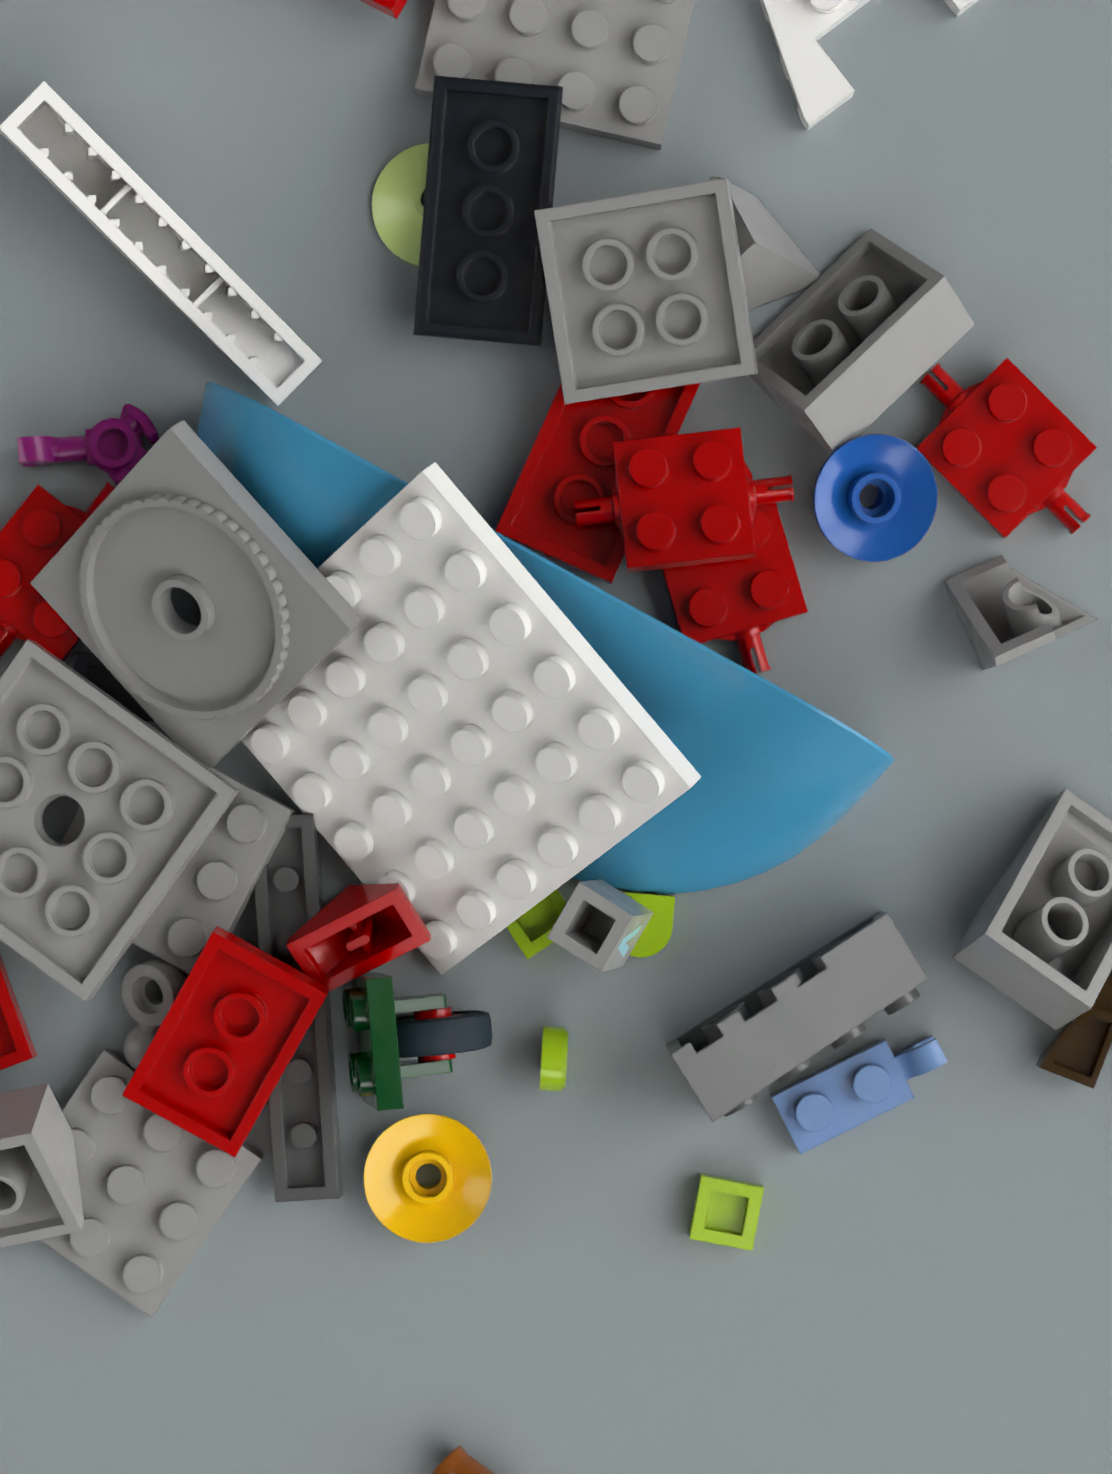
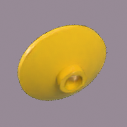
M425 1113L412 1115L389 1126L374 1142L364 1167L365 1195L374 1215L394 1234L404 1239L421 1243L445 1241L467 1230L483 1212L489 1199L492 1185L490 1160L480 1139L463 1123L440 1114ZM424 1164L435 1165L441 1172V1180L434 1186L422 1185L417 1179V1170L420 1166Z

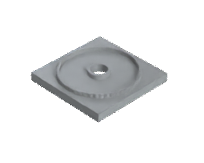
M184 420L170 427L31 581V585L167 736L210 769L229 753L364 621ZM173 587L184 589L195 598L201 611L199 626L185 622L176 613L171 602V589Z
M28 639L0 678V940L82 1001L87 1002L92 1000L240 790L40 644ZM62 796H69L75 799L84 812L85 823L82 833L70 844H60L53 841L43 828L42 818L45 808L51 801Z

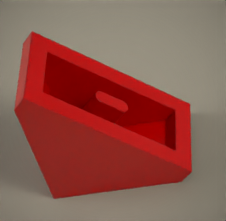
M399 883L349 885L287 940L286 946L304 974L329 987L330 992L358 976L429 942L431 934Z

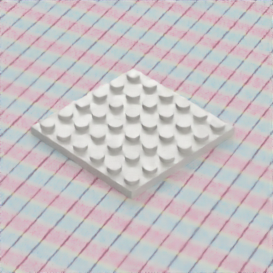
M436 462L418 474L317 568L364 621L241 740L304 814H314L316 829L363 884L399 883L431 934V940L418 948L441 975L688 791L701 778V775Z

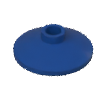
M885 434L862 435L840 445L828 456L821 466L813 488V511L823 536L841 553L854 559L868 562L894 559L915 547L929 530L938 502L935 475L924 455L905 440ZM873 484L878 491L877 500L872 506L863 507L859 499L860 492L866 485Z

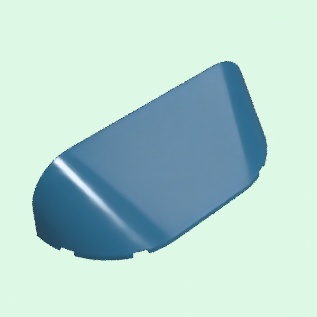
M207 381L205 384L197 431L198 437L316 568L321 566L409 484L253 399L213 382ZM494 531L701 775V778L688 791L572 878L581 881L602 879L616 889L634 892H656L657 894L704 891L740 882L780 865L819 840L852 809L895 761L880 746L827 713Z

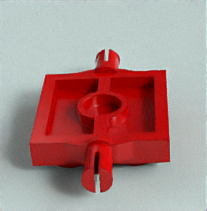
M1008 358L984 381L972 385L966 390L941 367L940 363L930 373L947 390L929 373L919 382L947 409L943 412L938 426L916 448L924 455L928 463L1003 539L1028 515L1038 512L1045 507L1069 530L1070 534H1073L1081 525L1064 510V507L1081 524L1089 519L1091 515L1064 488L1067 487L1073 471L1097 447Z
M737 427L612 442L616 472L612 496L585 500L576 499L574 500L577 527H580V525L615 521V526L624 541L627 573L755 558L756 550L752 521L756 505L786 501L794 502V489L792 487L791 474L782 477L753 480L752 473L744 460L741 428Z
M108 482L85 512L63 504L38 484L0 531V658L16 638L37 642L63 662L80 643L81 639L31 585V581L115 489Z
M776 503L756 505L752 521L756 550L755 558L661 569L679 632L700 644L713 640L736 641L743 667L757 674L751 650H753L759 673L771 670L760 633L764 632L775 622L808 612Z

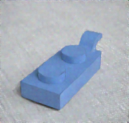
M932 1035L894 1055L887 1041L883 1038L770 1095L799 1153L802 1154L915 1098L906 1080L934 1070L948 1061L937 1039H934Z

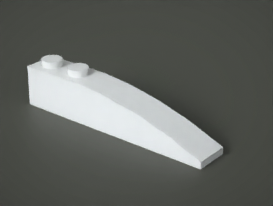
M45 81L0 125V133L277 406L322 362L294 331Z

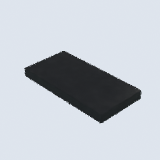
M434 75L413 335L541 346L546 283L534 211L552 208L554 203L563 99L562 86Z

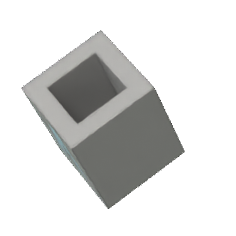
M602 879L581 881L577 884L547 938L600 972L623 967L654 912Z

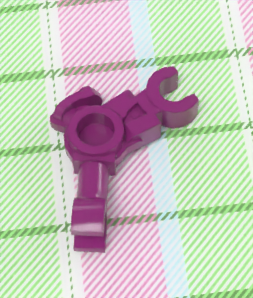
M125 404L122 408L120 419L109 418L101 420L92 429H85V435L18 437L19 464H22L23 467L47 466L59 462L87 461L89 466H96L98 469L106 472L118 486L147 453L142 448L141 436L144 434L154 445L159 440V435L152 421L143 411L131 404Z

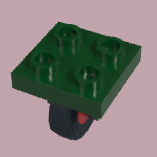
M377 971L367 972L352 980L353 988L343 989L342 1000L345 1025L347 1028L352 1027L353 1031H357L358 1052L348 1054L352 1092L358 1091L359 1097H362L365 1103L377 1111L404 1108L401 1079L453 1072L452 1059L456 1058V1053L480 1050L492 1044V1025L489 1012L480 1010L452 1011V1007L447 1006L446 994L437 993L394 997L392 976ZM397 1013H414V1015L396 1017ZM409 1057L418 1058V1060L400 1061L399 1059Z

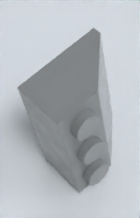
M870 228L753 340L758 374L749 376L802 431L832 453L843 443L859 437L866 428L904 394L912 384L950 350L975 324L944 275Z
M46 1083L1 1093L0 1248L82 1231L84 1217L73 1132L49 1084Z

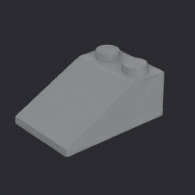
M1067 788L1057 796L979 908L953 955V958L1055 1030L1092 1008L1112 970V820Z

